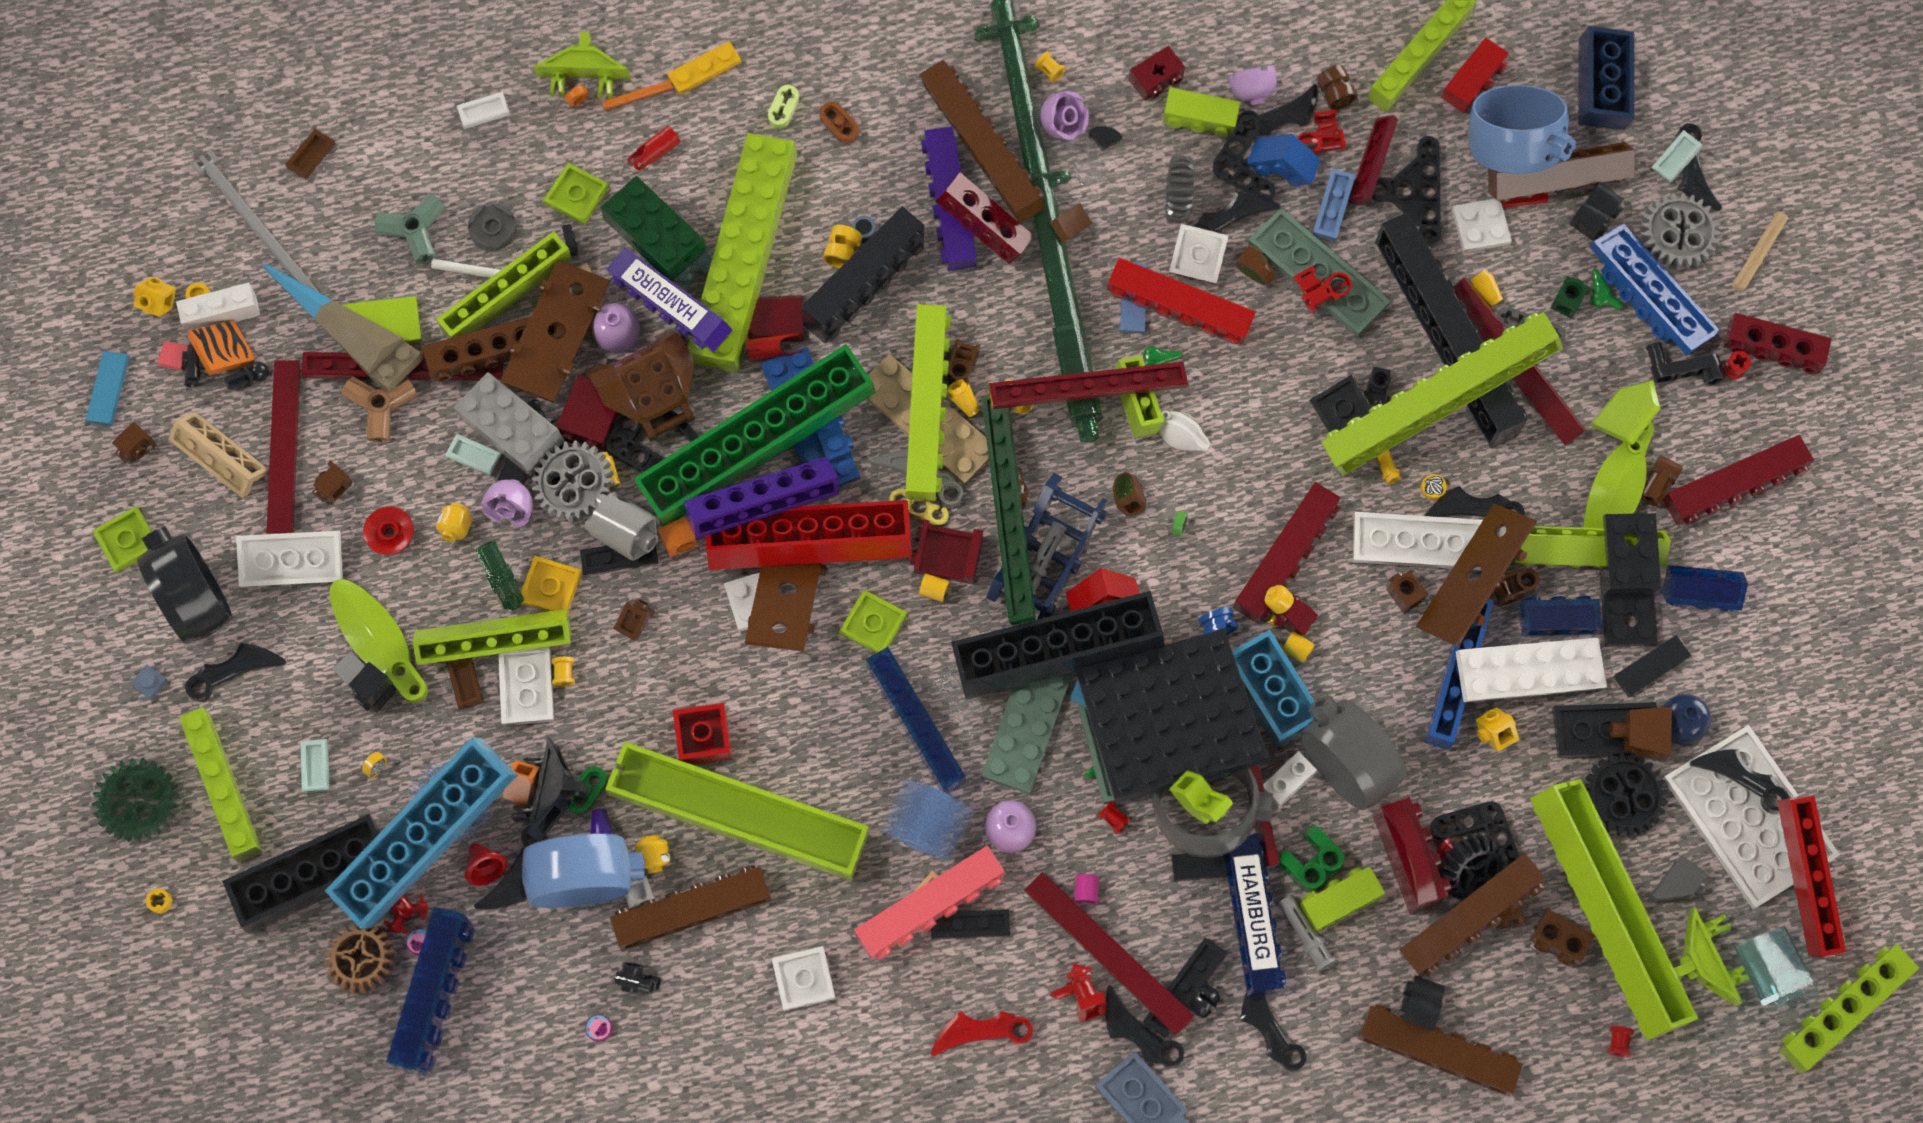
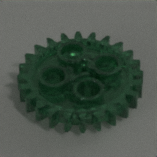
M131 758L128 766L125 762L120 761V769L118 770L111 766V775L102 774L106 781L104 783H96L101 788L100 792H93L92 794L99 799V801L92 803L93 807L99 809L93 815L96 818H102L98 824L101 827H106L105 832L109 835L114 833V837L118 840L124 835V840L130 842L133 836L137 842H141L142 835H145L150 840L152 838V831L160 835L161 830L159 826L161 824L166 827L170 826L166 818H175V815L170 811L171 808L179 807L177 803L173 802V799L180 797L177 792L172 791L178 787L175 782H170L173 776L170 773L165 774L166 769L162 765L157 768V763L153 760L148 764L145 758H141L139 764L134 758ZM125 781H131L130 787L125 791H121V785ZM151 784H156L155 791L151 794H146L147 787ZM117 795L136 799L139 796L144 801H158V804H149L138 800L134 801L133 804L127 799H113V797ZM120 806H125L124 813L120 816H115L116 809ZM146 809H151L150 816L141 820L142 812Z

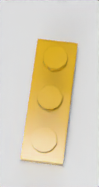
M730 41L668 72L667 77L678 95H681L739 65L741 58Z

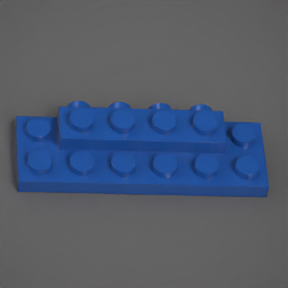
M1624 224L1595 240L1589 246L1605 264L1600 270L1603 273L1605 282L1615 286L1619 291L1620 298L1632 305L1636 316L1640 320H1645L1650 325L1652 333L1656 338H1661L1665 343L1672 339L1687 356L1714 339L1721 332Z
M807 347L793 351H803L802 353L777 357L761 363V368L771 391L814 364ZM842 415L793 445L801 465L828 457L838 476L839 487L861 479L851 455L850 449L854 448L852 439L849 434L844 435L841 428L845 426Z

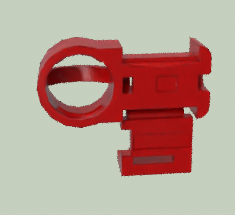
M1336 109L1315 112L1313 119L1314 123H1318L1319 129H1316V132H1303L1297 137L1303 144L1315 143L1316 148L1311 151L1316 156L1321 155L1322 151L1341 149L1342 153L1345 150L1344 133L1342 129L1338 130Z
M1311 266L1295 275L1293 281L1297 282L1302 290L1301 298L1309 312L1315 313V308L1330 299L1335 302L1346 297L1352 288L1351 278L1343 272H1337L1325 279L1321 284L1322 279H1317L1314 274L1316 270L1314 266ZM1334 278L1345 280L1333 288L1330 286V282ZM1348 285V288L1345 292L1336 293L1337 291Z

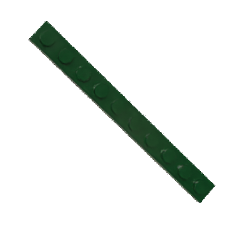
M986 395L981 398L1008 620L1013 626L1036 620L1010 408L992 410L990 395Z

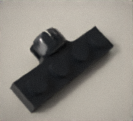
M1205 937L1167 988L1181 1004L1200 1018L1208 1017L1212 1013L1209 1010L1211 1006L1216 1008L1219 1002V991L1210 986L1208 981L1227 956V952ZM1151 1012L1143 1020L1145 1025L1165 1039L1171 1032Z

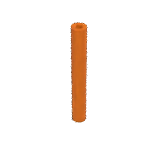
M668 80L602 101L604 110H609L672 90L673 86L671 81Z

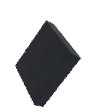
M1352 374L1309 400L1328 432L1336 429L1342 430L1347 427V423L1350 420L1366 416L1372 408Z

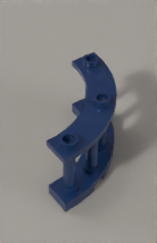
M1053 473L1044 485L1033 510L1035 514L1029 526H1025L1027 550L1038 552L1042 543L1037 541L1038 538L1035 535L1040 525L1051 527L1053 521L1065 526L1067 531L1064 534L1079 541V544L1071 558L1058 551H1055L1051 560L1066 568L1058 582L1047 577L1041 579L1039 585L1052 592L1045 602L1034 597L1035 609L1040 611L1037 620L1050 617L1054 613L1056 608L1054 603L1071 573L1076 575L1082 564L1079 558L1096 524L1101 525L1107 514V511L1103 510L1107 502L1106 499L1103 498L1098 506L1094 508L1063 492L1062 488L1059 487L1063 477L1056 473ZM1052 500L1055 502L1058 500L1091 517L1085 531L1082 532L1051 516V512L1048 509ZM1002 567L993 579L986 598L993 602L998 599L1000 594L1005 596Z

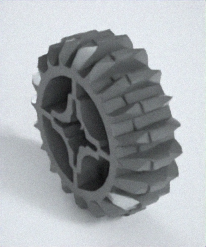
M1179 155L1173 156L1170 159L1165 205L1167 220L1181 222L1187 221L1190 218L1195 175V161L1192 157Z

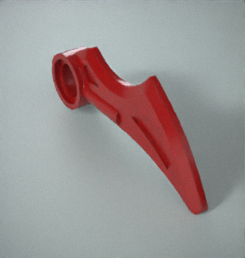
M960 1011L941 1031L932 1048L931 1056L934 1057L961 1044L980 1040L1008 1037L1015 1044H1026L1033 1036V1027L1027 1018L1016 1017L1004 1011L987 1020H975ZM1019 1023L1024 1024L1028 1029L1027 1034L1022 1038H1017L1012 1033L1013 1027Z

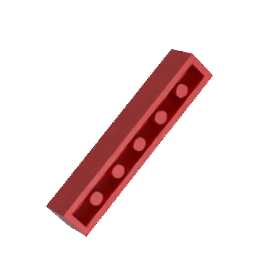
M1120 257L1116 262L1106 289L1116 298H1130L1133 300V304L1138 307H1150L1155 309L1157 314L1164 317L1173 316L1186 326H1192L1193 324L1200 327L1206 334L1221 335L1225 341L1231 344L1244 343L1256 313L1254 310Z
M1815 795L1777 800L1808 956L1825 957L1845 953L1846 947Z

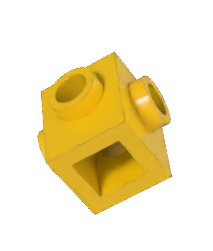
M149 277L136 285L133 292L135 296L134 307L143 310L146 314L161 317L173 308L176 287L164 283L159 278Z
M1498 707L1487 711L1484 715L1475 719L1479 728L1477 730L1479 739L1482 743L1489 744L1497 752L1520 740L1513 717L1509 713L1505 714Z

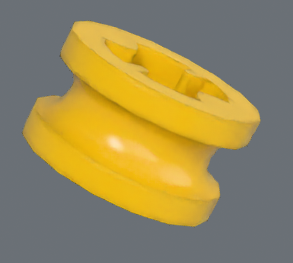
M156 888L148 893L146 905L153 912L162 914L170 909L172 897L165 890ZM164 895L165 898H162L165 903L162 906L156 905L154 907L153 904H156L153 899L156 896L162 897Z

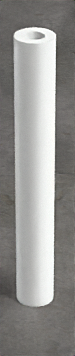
M433 259L431 264L432 269L491 278L501 271L499 269Z

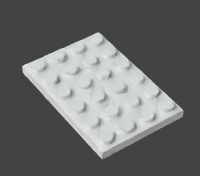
M1749 725L1694 758L1696 759L1715 751L1739 749L1742 760L1751 770L1760 774L1773 775L1779 786L1787 791L1789 798L1798 796ZM1691 761L1662 779L1666 781L1665 783L1754 910L1794 884L1780 814L1766 812L1761 806V797L1735 781L1716 772L1690 766ZM1769 794V803L1773 806H1778L1777 800H1781V798L1777 794ZM1822 830L1827 859L1830 862L1840 854Z

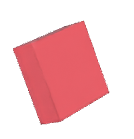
M164 341L157 364L161 367L183 371L185 366H182V351H187L188 345Z

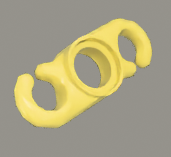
M906 489L894 490L889 497V501H896L898 495H904L906 498ZM908 500L909 514L913 518L923 522L924 520H929V524L934 526L943 525L947 522L949 518L947 508L943 507L941 509L943 516L941 519L936 520L933 518V512L940 509L938 504H933L927 500ZM917 501L925 503L926 510L922 513H916L913 511L912 505Z

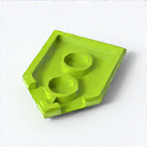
M1651 380L1618 389L1590 426L1633 445L1660 410L1654 381Z

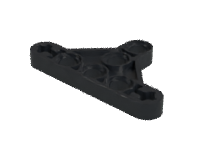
M1424 136L1419 140L1416 158L1394 178H1378L1376 185L1384 186L1387 192L1384 195H1378L1374 191L1372 199L1378 202H1392L1403 214L1408 212L1411 218L1417 221L1420 228L1419 232L1423 239H1427V236H1424L1427 226L1432 225L1430 234L1433 238L1428 240L1432 248L1437 245L1441 235L1440 145L1433 136ZM1425 144H1429L1430 148H1432L1430 158H1426L1427 150L1424 148ZM1430 165L1434 168L1435 172L1432 175H1427L1423 173L1422 167ZM1406 186L1410 189L1411 194L1403 196L1399 194L1398 188ZM1424 187H1431L1435 195L1427 197L1422 193V189ZM1431 209L1435 213V217L1427 219L1422 215V211Z

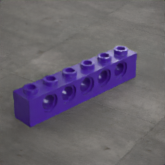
M828 457L813 460L685 500L686 518L695 538L698 539L838 495V476Z

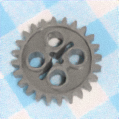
M1674 193L1671 194L1669 199L1663 195L1660 202L1655 200L1652 207H1648L1645 212L1646 214H1644L1641 220L1643 223L1640 230L1644 233L1640 238L1641 240H1648L1644 247L1653 249L1651 251L1652 256L1659 255L1658 262H1661L1663 259L1667 260L1666 267H1669L1673 262L1676 269H1679L1682 263H1684L1686 269H1689L1692 263L1697 267L1701 260L1706 262L1709 255L1712 256L1716 250L1714 247H1717L1719 244L1718 238L1721 235V232L1716 230L1720 226V222H1713L1717 214L1708 213L1711 206L1703 208V200L1701 199L1697 203L1694 202V195L1689 200L1686 199L1684 193L1681 194L1679 199H1677ZM1680 212L1683 213V220H1682V222H1681V214H1680ZM1664 216H1669L1673 221H1668ZM1689 219H1694L1697 224L1690 222ZM1663 238H1668L1672 243L1665 242ZM1679 239H1680V249H1681V250L1678 249ZM1688 241H1693L1696 246L1690 245Z
M574 441L572 447L567 442H564L563 449L561 450L555 445L554 454L546 451L548 459H539L543 465L542 468H534L539 476L532 478L533 482L538 484L532 488L538 494L535 499L539 503L542 502L540 507L544 511L548 510L547 513L551 517L556 514L557 518L562 521L566 515L567 520L572 522L574 516H576L579 521H582L584 513L589 517L592 516L591 510L593 508L596 509L595 502L601 494L608 495L612 493L607 488V486L614 485V482L609 479V477L614 475L613 471L608 469L611 464L608 460H604L606 456L602 452L598 453V449L595 446L590 448L587 442H584L581 448L577 441ZM579 460V465L571 469V463ZM560 477L558 484L551 485L554 478ZM594 477L595 482L590 486H586L587 480ZM573 478L576 480L574 484L570 482ZM572 494H576L575 500L567 503V498Z

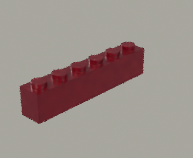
M1799 434L1676 488L1666 494L1663 502L1676 525L1684 522L1686 525H1690L1699 520V516L1707 513L1708 516L1717 513L1722 509V505L1729 503L1730 506L1741 502L1744 499L1743 496L1747 494L1752 496L1758 495L1765 490V486L1773 484L1775 487L1787 481L1786 477L1792 474L1795 477L1805 474L1809 471L1808 467L1814 461V458Z
M1314 482L1235 600L1233 609L1259 624L1262 618L1265 620L1269 618L1272 610L1265 603L1268 589L1276 585L1288 588L1285 586V583L1289 578L1294 580L1301 569L1298 565L1302 558L1307 560L1312 553L1314 546L1311 544L1315 538L1320 540L1328 527L1325 526L1327 520L1329 518L1334 520L1341 508L1338 506L1341 497L1319 483Z

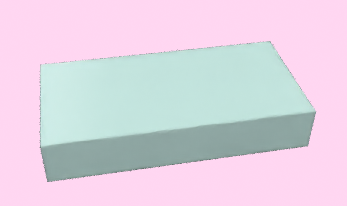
M1683 130L1652 166V169L1671 184L1699 152L1703 144Z
M456 434L445 456L491 476L502 454Z
M327 739L301 741V781L303 793L329 791Z

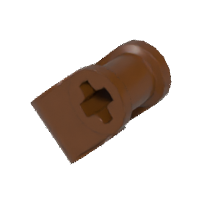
M956 339L948 366V382L950 385L960 379L969 383L981 345L976 344L973 346L962 343L960 339ZM959 371L965 375L957 377L953 373Z
M1523 568L1511 574L1503 575L1493 590L1498 600L1496 602L1497 606L1508 605L1532 594L1540 580L1537 571L1532 568ZM1520 579H1530L1532 586L1523 585Z

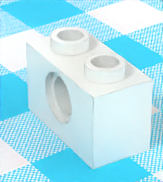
M1299 751L1263 784L1265 793H1273L1272 807L1276 811L1302 788L1317 771Z

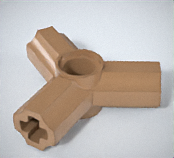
M353 376L346 382L342 391L343 397L368 410L367 440L372 442L390 441L392 410L418 396L407 376L390 393L385 389L376 390ZM385 400V404L382 407H374L377 401Z

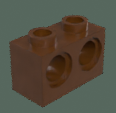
M1547 909L1542 914L1529 941L1533 942L1534 948L1546 954L1551 952L1558 956L1557 960L1560 963L1571 967L1572 965L1577 966L1582 962L1595 935ZM1543 928H1550L1554 932V939H1547L1543 934ZM1567 941H1573L1577 944V953L1569 951Z

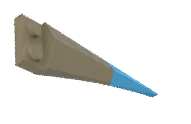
M263 264L264 269L323 327L371 380L389 393L424 359L422 353L406 343L400 336L271 266Z

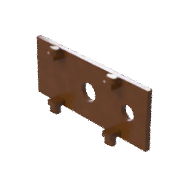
M557 260L548 281H542L540 289L543 292L518 344L513 342L510 352L513 355L500 383L554 403L567 374L571 375L574 366L572 363L596 312H600L603 307L601 301L610 284V280ZM578 284L583 287L584 291L576 296L571 294L569 289L572 285ZM560 324L566 329V334L559 339L552 338L548 334L550 326Z
M1493 504L1416 627L1458 647L1473 623L1482 626L1486 621V617L1480 614L1481 609L1512 560L1515 558L1518 561H1523L1526 558L1527 552L1523 551L1521 546L1535 526L1536 521ZM1503 526H1507L1506 533L1503 536L1497 537L1498 530ZM1481 567L1482 573L1480 577L1475 581H1469V573L1474 568Z
M822 563L760 567L751 616L748 618L745 644L804 652L807 634H814L815 624H810L819 575H826L827 566H822ZM792 584L797 590L794 594L784 595L778 589L781 585ZM777 624H782L787 629L785 632L777 633L772 628Z

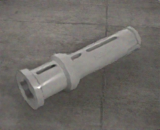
M1293 895L1282 899L1278 905L1282 908L1304 943L1303 951L1305 954L1308 953L1315 963L1316 972H1321L1337 961L1336 957H1332L1324 945V938L1317 936L1293 898Z

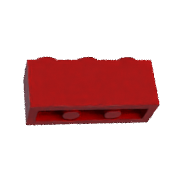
M1485 37L1446 85L1441 98L1465 114L1469 107L1472 109L1475 99L1481 92L1488 91L1495 82L1493 80L1496 74L1501 75L1508 66L1506 60L1509 52Z

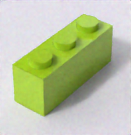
M1170 87L1163 123L1172 128L1186 127L1196 133H1203L1205 131L1214 133L1218 137L1226 138L1231 135L1235 128L1241 101Z
M1142 355L1118 360L1114 369L1145 366ZM1155 392L1119 395L1134 439L1157 434L1164 423V419Z
M1359 866L1347 873L1349 877L1341 882L1339 878H1336L1325 885L1326 889L1322 892L1317 893L1314 890L1302 897L1304 901L1301 902L1299 907L1315 933L1383 898L1386 893L1370 866L1365 869Z

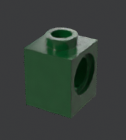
M1567 276L1550 309L1572 319L1589 286L1585 285L1578 278ZM1565 293L1573 294L1575 299L1567 297Z

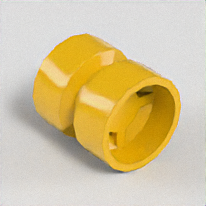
M834 225L829 236L830 243L826 245L822 257L823 261L829 266L840 268L859 249L862 234L849 226Z

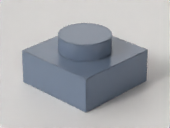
M146 664L130 685L152 701L168 680Z

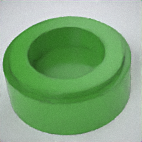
M1182 511L1176 513L1172 526L1173 535L1183 536L1188 513Z

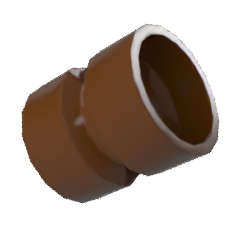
M1344 65L1332 66L1321 72L1316 78L1322 93H1325L1324 98L1330 110L1347 107L1358 98L1353 84H1349L1350 77Z

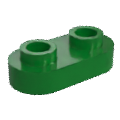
M596 766L587 768L577 781H583L589 786V793L587 797L573 798L568 808L571 813L576 815L587 813L605 790L608 783L607 775L603 769ZM597 777L599 778V783L591 785L590 780ZM582 798L584 803L581 806H576V799Z

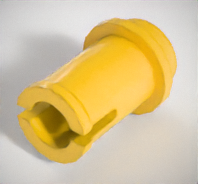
M1389 451L1382 453L1375 460L1383 473V481H1386L1387 484H1393L1401 479V471L1396 468Z

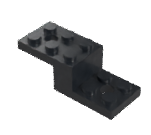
M1656 513L1605 514L1603 516L1606 567L1599 572L1605 646L1657 645L1654 594L1662 587ZM1627 533H1632L1637 537V544L1635 546L1626 543L1625 535ZM1625 614L1634 616L1636 620L1635 626L1629 627L1625 625L1623 616Z

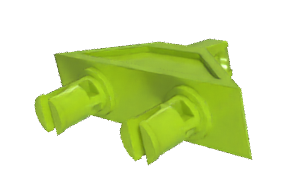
M580 32L579 45L574 44V46H570L533 66L536 77H551L549 95L555 97L557 87H559L560 97H564L565 78L599 79L597 96L603 99L605 89H607L608 99L612 98L614 79L631 80L628 68L597 49L595 45H591L590 32Z
M1694 906L1688 910L1683 957L1679 959L1682 965L1675 967L1674 970L1678 978L1687 975L1689 980L1694 979L1737 1007L1743 1002L1735 986L1755 979V972L1741 975L1743 971L1751 967L1749 963H1745L1730 971L1726 970L1711 937L1725 931H1730L1731 925L1717 927V924L1727 918L1724 914L1703 923Z

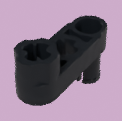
M1655 342L1646 347L1652 364L1650 369L1655 383L1701 375L1704 385L1717 384L1726 379L1718 354L1667 362L1661 342Z

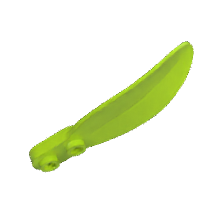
M1652 422L1648 424L1633 445L1622 441L1620 446L1606 458L1600 467L1588 496L1583 528H1604L1603 516L1605 514H1634L1640 502L1646 481L1645 453L1654 433ZM1631 446H1635L1637 450H1633Z
M345 579L335 580L331 584L329 591L331 606L338 625L349 645L365 664L371 662L387 675L407 702L412 704L422 702L427 697L428 687L411 664L408 644L395 620L363 588ZM404 669V675L398 676V672ZM414 689H419L417 694L412 695Z

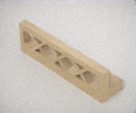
M193 412L174 421L168 440L241 498L250 493L254 481L268 473V468L198 413ZM195 422L201 428L192 427L189 423ZM207 437L215 438L220 443L212 442ZM225 452L234 453V454L237 455L238 457L229 456V455H228L227 453H225ZM244 466L251 467L256 471L251 473Z

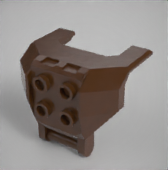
M670 329L654 336L656 340L647 347L606 365L598 363L586 369L583 373L593 383L603 405L641 423L650 442L656 440L658 435L680 424L690 423L695 420L687 403L694 360L681 336ZM678 406L680 407L682 413L654 427L651 426L650 420Z

